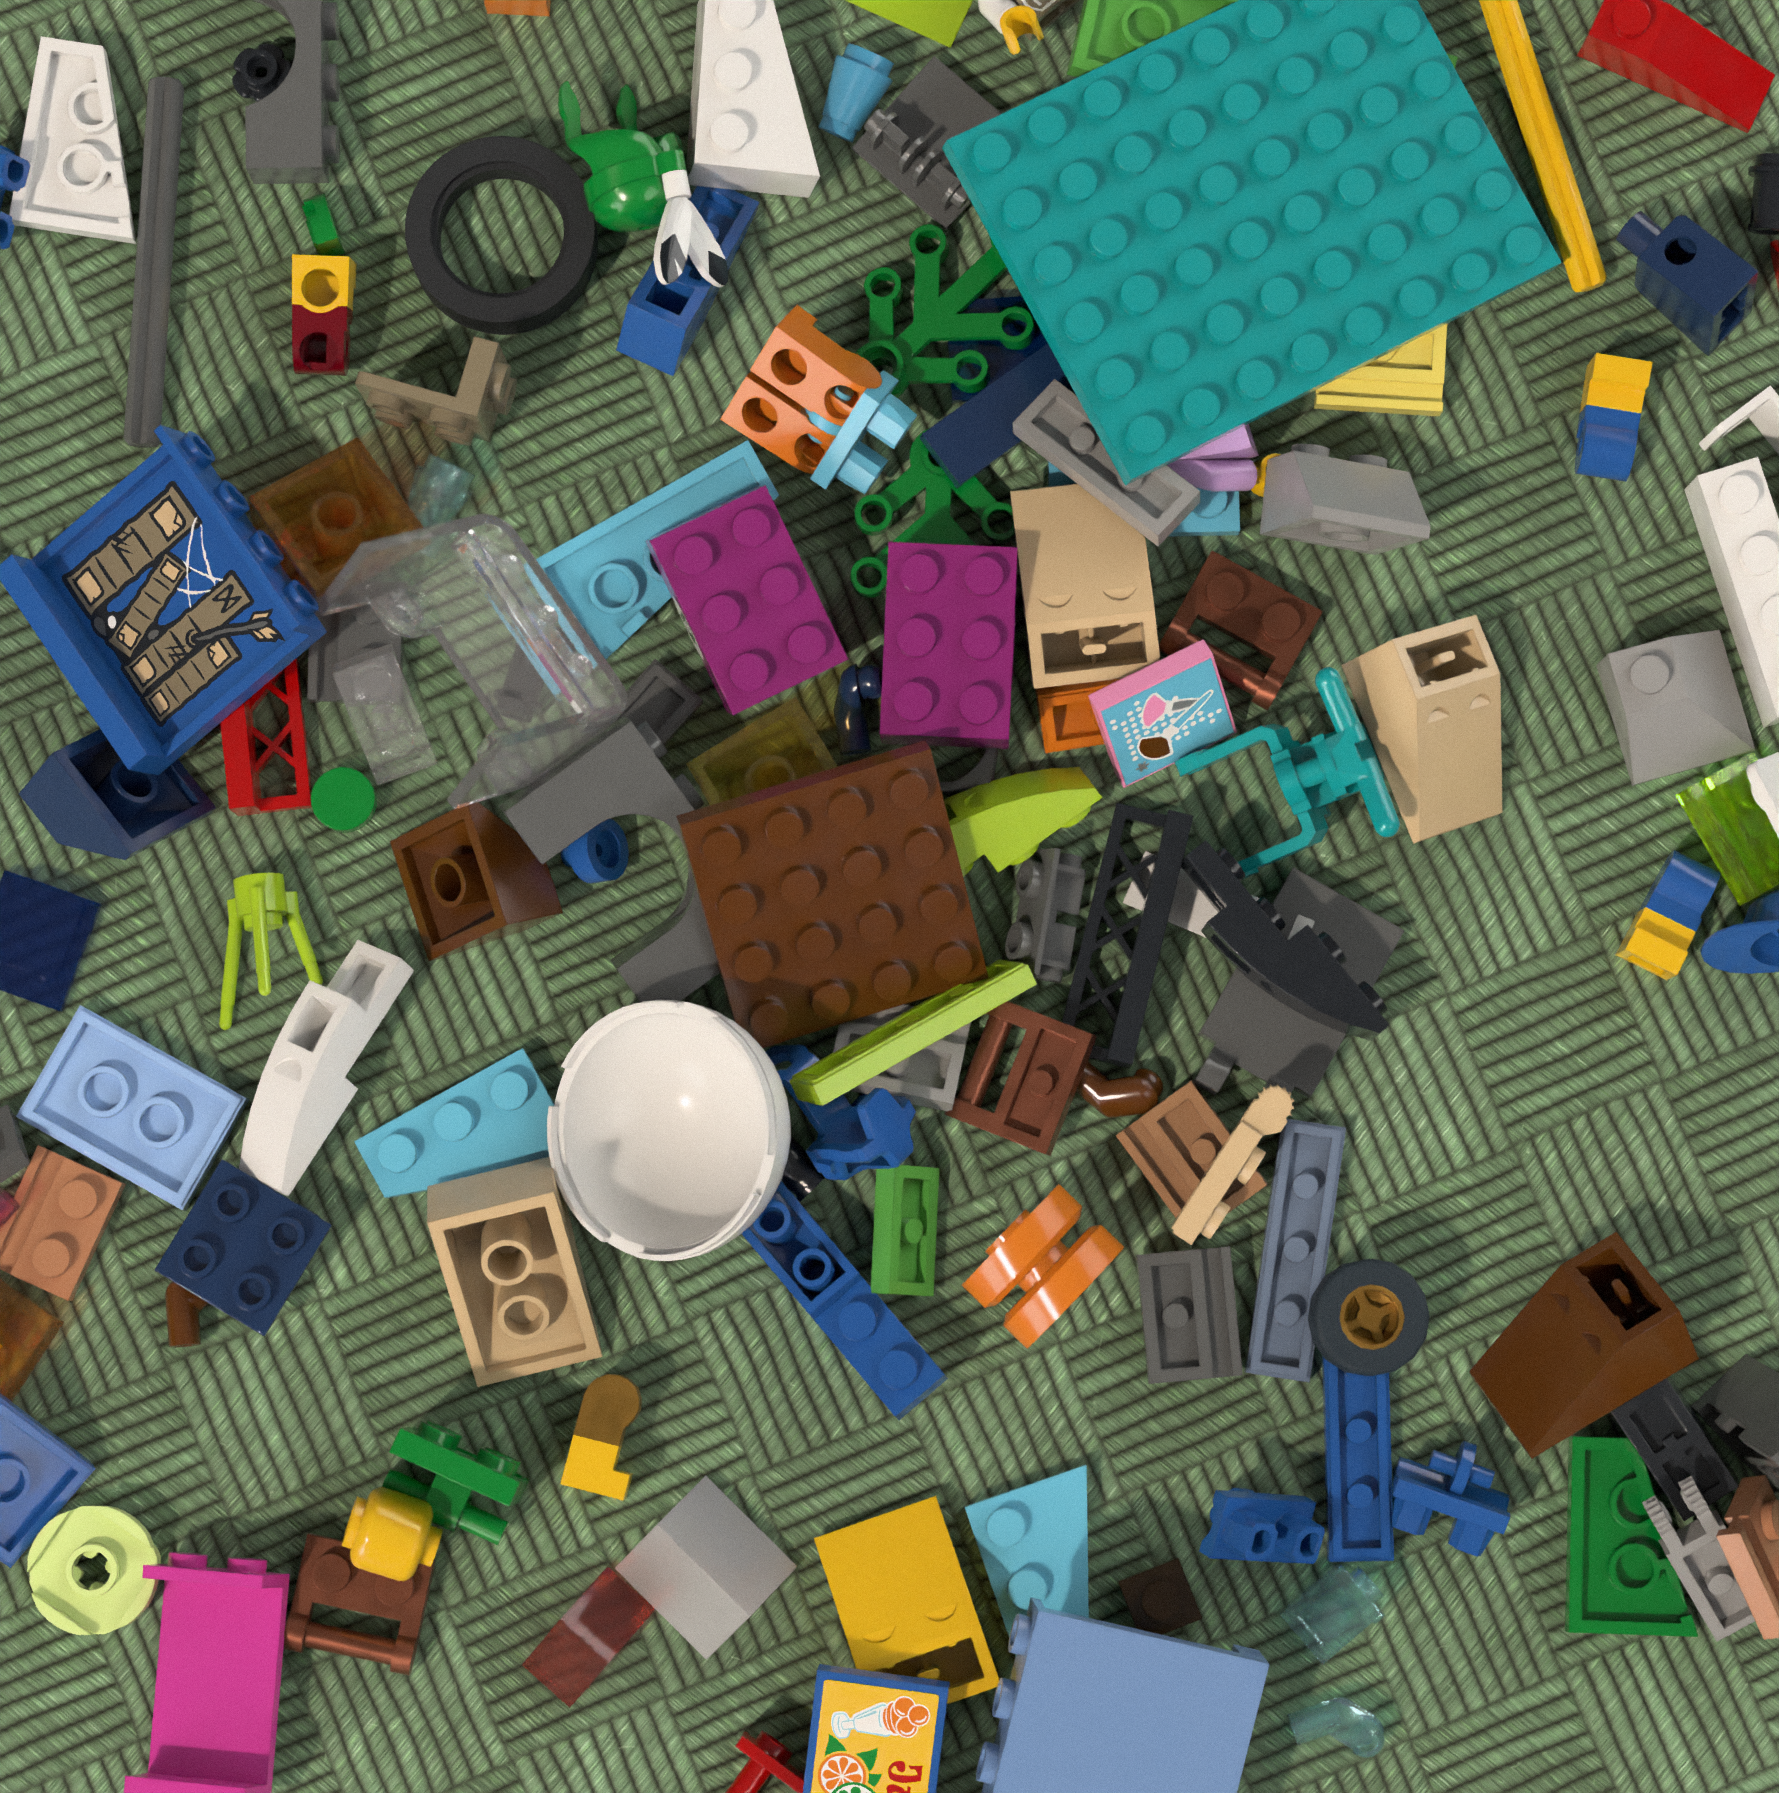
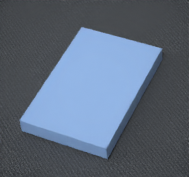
M80 1005L16 1117L177 1208L186 1211L249 1099Z

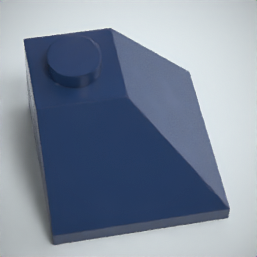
M101 729L53 752L19 793L58 844L122 860L131 858L209 816L216 809L212 801L178 759L159 775L128 770Z

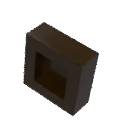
M1178 1557L1117 1581L1136 1629L1163 1635L1202 1619Z

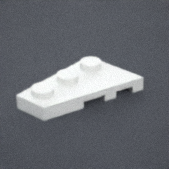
M41 36L20 157L29 162L30 169L25 187L21 188L18 192L13 191L9 213L12 216L13 224L28 228L137 244L107 52L100 45Z

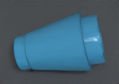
M848 43L843 56L836 55L822 112L823 117L818 128L853 143L857 132L861 130L892 84L893 80L888 76L894 63L874 52Z

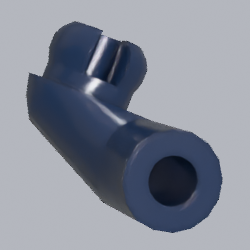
M856 663L842 672L833 709L839 752L842 756L859 755L871 751L864 699L879 698L882 693L881 670L874 664L858 668Z

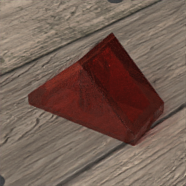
M607 1566L523 1662L522 1666L570 1708L656 1609Z

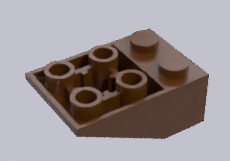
M1615 1232L1561 1264L1472 1367L1469 1373L1522 1447L1533 1459L1698 1360L1699 1357L1680 1310L1619 1234Z

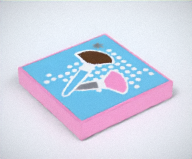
M1204 639L1088 695L1114 772L1123 788L1174 764L1175 761L1187 755L1203 750L1237 733L1213 653Z

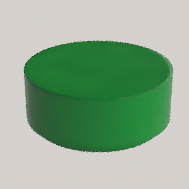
M338 767L325 772L318 778L312 789L311 805L316 817L327 828L340 833H349L361 829L372 819L377 806V796L373 785L361 772L348 767Z

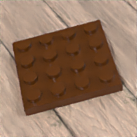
M926 740L676 816L733 1021L745 1029L762 1048L936 995L959 984L965 985L989 978L931 748Z

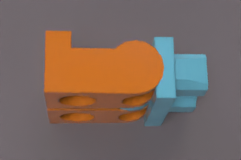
M796 305L775 327L752 365L750 373L743 380L720 420L795 468L812 474L810 479L822 488L826 489L837 478L844 484L866 494L880 476L888 460L861 442L868 431L892 449H895L911 427L917 414L891 394L899 380L884 370L879 373L868 360L858 354L846 351L813 326L818 319Z

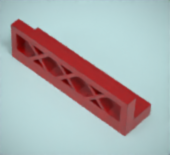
M284 556V560L280 562V565L289 576L288 559ZM297 657L220 723L229 809L237 816L312 808V789ZM284 673L287 695L274 686ZM269 691L288 705L290 720L273 741L254 727L253 711ZM290 736L292 739L293 757L281 749ZM255 737L268 747L259 759H257ZM277 754L295 768L297 794L261 798L259 774L274 755Z

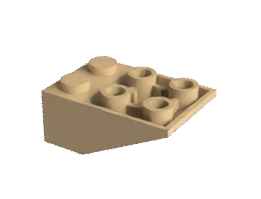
M1077 483L1010 491L1016 547H1018L1017 558L1030 674L1034 689L1122 679L1159 661L1160 653L1145 536Z
M1477 615L1392 639L1341 665L1413 844L1502 813L1500 672Z

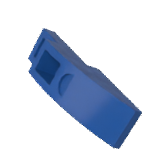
M781 1181L765 1210L742 1235L892 1414L900 1420L948 1378L876 1293L871 1292L870 1285Z

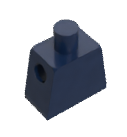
M1639 211L1620 230L1616 240L1637 257L1634 284L1637 290L1707 356L1751 313L1758 271L1686 215H1678L1663 230L1645 213Z

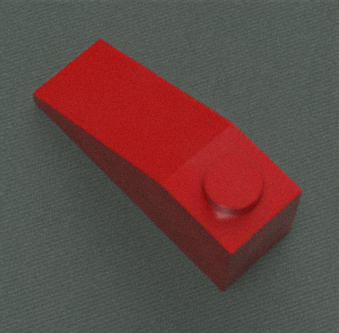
M1603 0L1577 55L1746 133L1750 131L1775 77V74L1673 5L1662 0Z

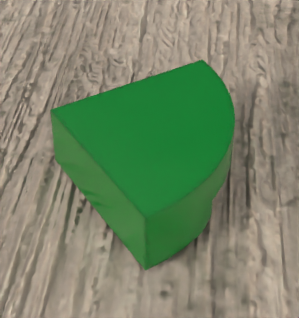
M325 193L304 199V203L301 205L307 219L306 223L313 245L318 254L321 256H337L345 253Z

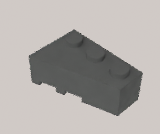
M1745 1354L1691 1407L1755 1476L1766 1475L1775 1497L1779 1500V1373Z

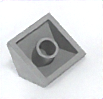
M705 1476L638 1543L615 1569L707 1660L797 1568V1565Z

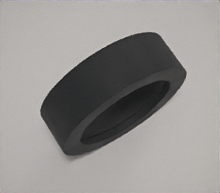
M491 136L475 139L451 149L426 170L418 181L408 204L405 219V241L412 267L421 287L439 310L467 328L488 334L509 335L538 329L551 323L570 309L579 299L591 279L598 252L596 220L593 212H590L583 192L584 185L570 165L559 155L538 143L517 137ZM495 179L518 180L538 188L551 199L563 219V243L554 265L536 283L522 290L510 293H490L469 286L450 270L443 258L441 249L443 223L454 202L472 187Z

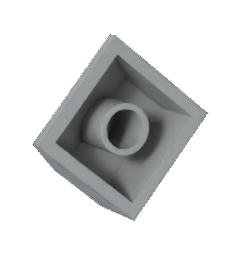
M1294 444L1290 452L1267 460L1260 535L1372 555L1429 539L1430 523L1410 472L1387 468V459L1383 457L1351 455L1349 461L1329 457L1330 449L1324 446Z

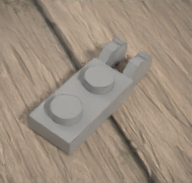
M1689 1476L1678 1482L1681 1488L1680 1494L1690 1511H1694L1698 1518L1696 1521L1675 1531L1671 1524L1672 1518L1663 1502L1658 1501L1655 1495L1643 1501L1642 1504L1662 1538L1658 1541L1715 1640L1719 1641L1755 1622V1619L1716 1537L1718 1530L1727 1528L1717 1510H1710L1692 1476Z

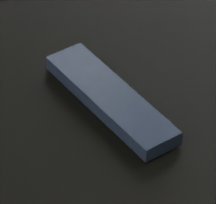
M1287 1119L1288 1122L1282 1131L1279 1132L1244 1373L1310 1382L1315 1344L1312 1341L1309 1328L1308 1313L1311 1296L1323 1277H1325L1346 1128Z

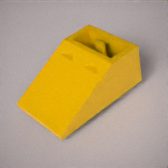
M936 1496L814 1538L856 1669L949 1681L947 1704L997 1687L999 1677Z

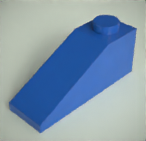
M697 186L689 200L694 204L719 244L726 259L727 269L729 270L758 210L759 202L731 189ZM687 255L683 273L676 281L667 285L662 284L658 280L654 261H652L628 302L616 351L674 376L699 333L720 287L713 286L701 276L689 255Z

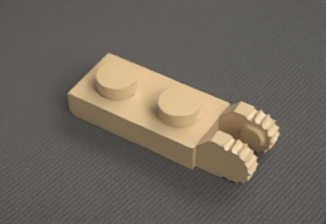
M1270 1084L1268 1088L1263 1087V1091L1258 1092V1099H1253L1172 1223V1233L1190 1245L1193 1244L1199 1233L1211 1239L1231 1208L1221 1201L1234 1179L1246 1185L1266 1154L1265 1151L1257 1147L1258 1142L1264 1135L1281 1132L1288 1122L1286 1117L1292 1116L1290 1112L1294 1109V1106H1292L1294 1099L1290 1098L1291 1092H1287L1285 1087L1281 1088L1279 1084L1276 1086Z

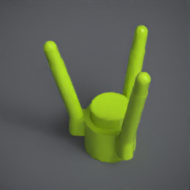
M257 873L237 877L233 880L235 898L227 900L229 927L220 1002L219 1026L223 1030L230 1029L232 1025L243 922L245 931L253 932L258 991L262 996H267L271 993L268 931L283 927L282 916H286L309 980L320 985L323 983V978L316 962L317 959L300 916L298 894L296 891L285 892L283 874Z

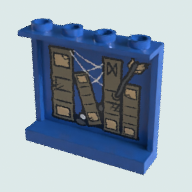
M163 425L158 426L154 430L163 445L35 557L28 559L11 554L0 564V581L127 769L153 775L161 774L327 633L315 615V612L319 610V606L313 595L300 582L290 579L280 565V562L284 560V555L279 546L265 532L255 529L245 514L250 507L244 496L230 482L222 481L212 467L211 463L215 461V456L210 447L200 436L192 431L184 433Z

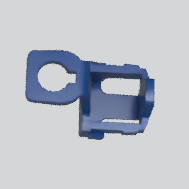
M804 1045L773 1046L765 1052L774 1065L783 1061H790L791 1063L787 1069H780L777 1072L783 1087L787 1088L818 1132L817 1139L806 1150V1153L817 1171L822 1173L826 1179L847 1180L866 1169L897 1168L914 1151L910 1125L916 1111L910 1100L906 1099L905 1096H892L884 1088H875L868 1095L861 1094L851 1105L844 1094L823 1106L800 1101L797 1099L789 1080L792 1079L794 1074L816 1063L819 1059L810 1053Z

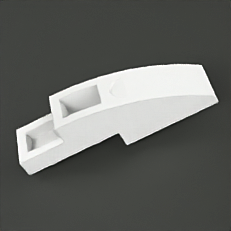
M357 940L327 987L311 980L308 982L290 1012L262 1073L244 1134L239 1165L241 1171L286 1196L290 1195L358 1090L345 1076L414 972L402 958Z

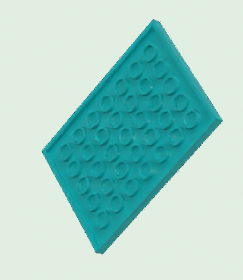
M1238 0L948 139L942 147L1125 486L1553 271L1562 263L1417 0Z

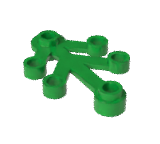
M932 224L919 226L913 231L909 239V247L915 260L913 322L896 338H894V308L900 304L904 296V288L899 275L893 269L880 267L872 270L865 278L864 291L870 303L869 342L859 348L855 354L868 360L875 368L880 365H887L893 369L891 375L899 380L891 393L896 398L904 393L909 384L955 383L958 389L966 393L979 392L988 384L990 369L986 358L978 351L964 350L954 358L916 357L932 341L1000 340L1005 347L1012 350H1020L1029 346L1034 340L1036 329L1033 318L1022 307H1009L1001 313L961 314L1007 270L992 240V247L940 296L941 264L949 254L946 235L941 228ZM934 238L940 241L938 249L933 253L924 254L918 250L920 243L925 239ZM890 281L895 284L894 290L890 295L879 297L873 294V290L878 283ZM1021 320L1027 324L1026 330L1018 336H1009L1004 332L1005 327L1011 321ZM975 363L982 367L980 374L974 379L967 380L959 376L961 368L966 364Z
M925 431L920 433L912 443L909 454L911 467L879 495H867L860 499L855 507L857 527L867 535L877 536L889 529L893 514L926 489L925 513L892 542L977 546L950 516L952 490L981 519L982 533L989 541L1003 544L1015 537L1012 506L1007 503L997 502L976 477H973L957 489L943 469L930 462L928 457L930 452L919 439ZM869 505H878L884 509L886 517L881 524L872 526L863 521L861 517L862 511ZM1004 513L1009 516L1012 521L1010 530L1002 534L993 532L988 526V520L993 514ZM888 546L875 557H864L853 565L850 579L852 588L858 595L865 598H874L885 591L887 586ZM866 567H874L881 573L882 579L876 587L865 588L857 580L858 573Z

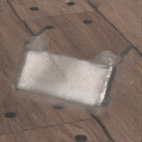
M477 514L361 543L318 602V611L322 616L370 604L383 625L396 635L406 638H421L434 634L498 727L497 730L488 733L479 744L477 762L447 798L453 809L529 786L608 729L625 710L628 703L627 692L622 682L518 533L507 522L490 514Z

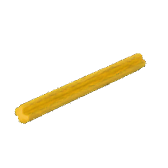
M1479 0L1571 287L1575 292H1586L1596 289L1604 284L1607 275L1518 0Z

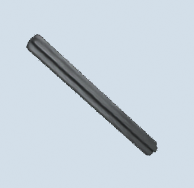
M171 77L151 78L148 82L124 425L125 442L130 446L138 448L157 447L160 443V439L154 430L161 425L184 100V87L181 81Z

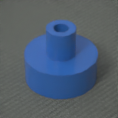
M611 818L601 822L561 851L563 863L567 867L573 868L576 875L586 883H599L618 879L624 873L629 857L626 836L620 825Z

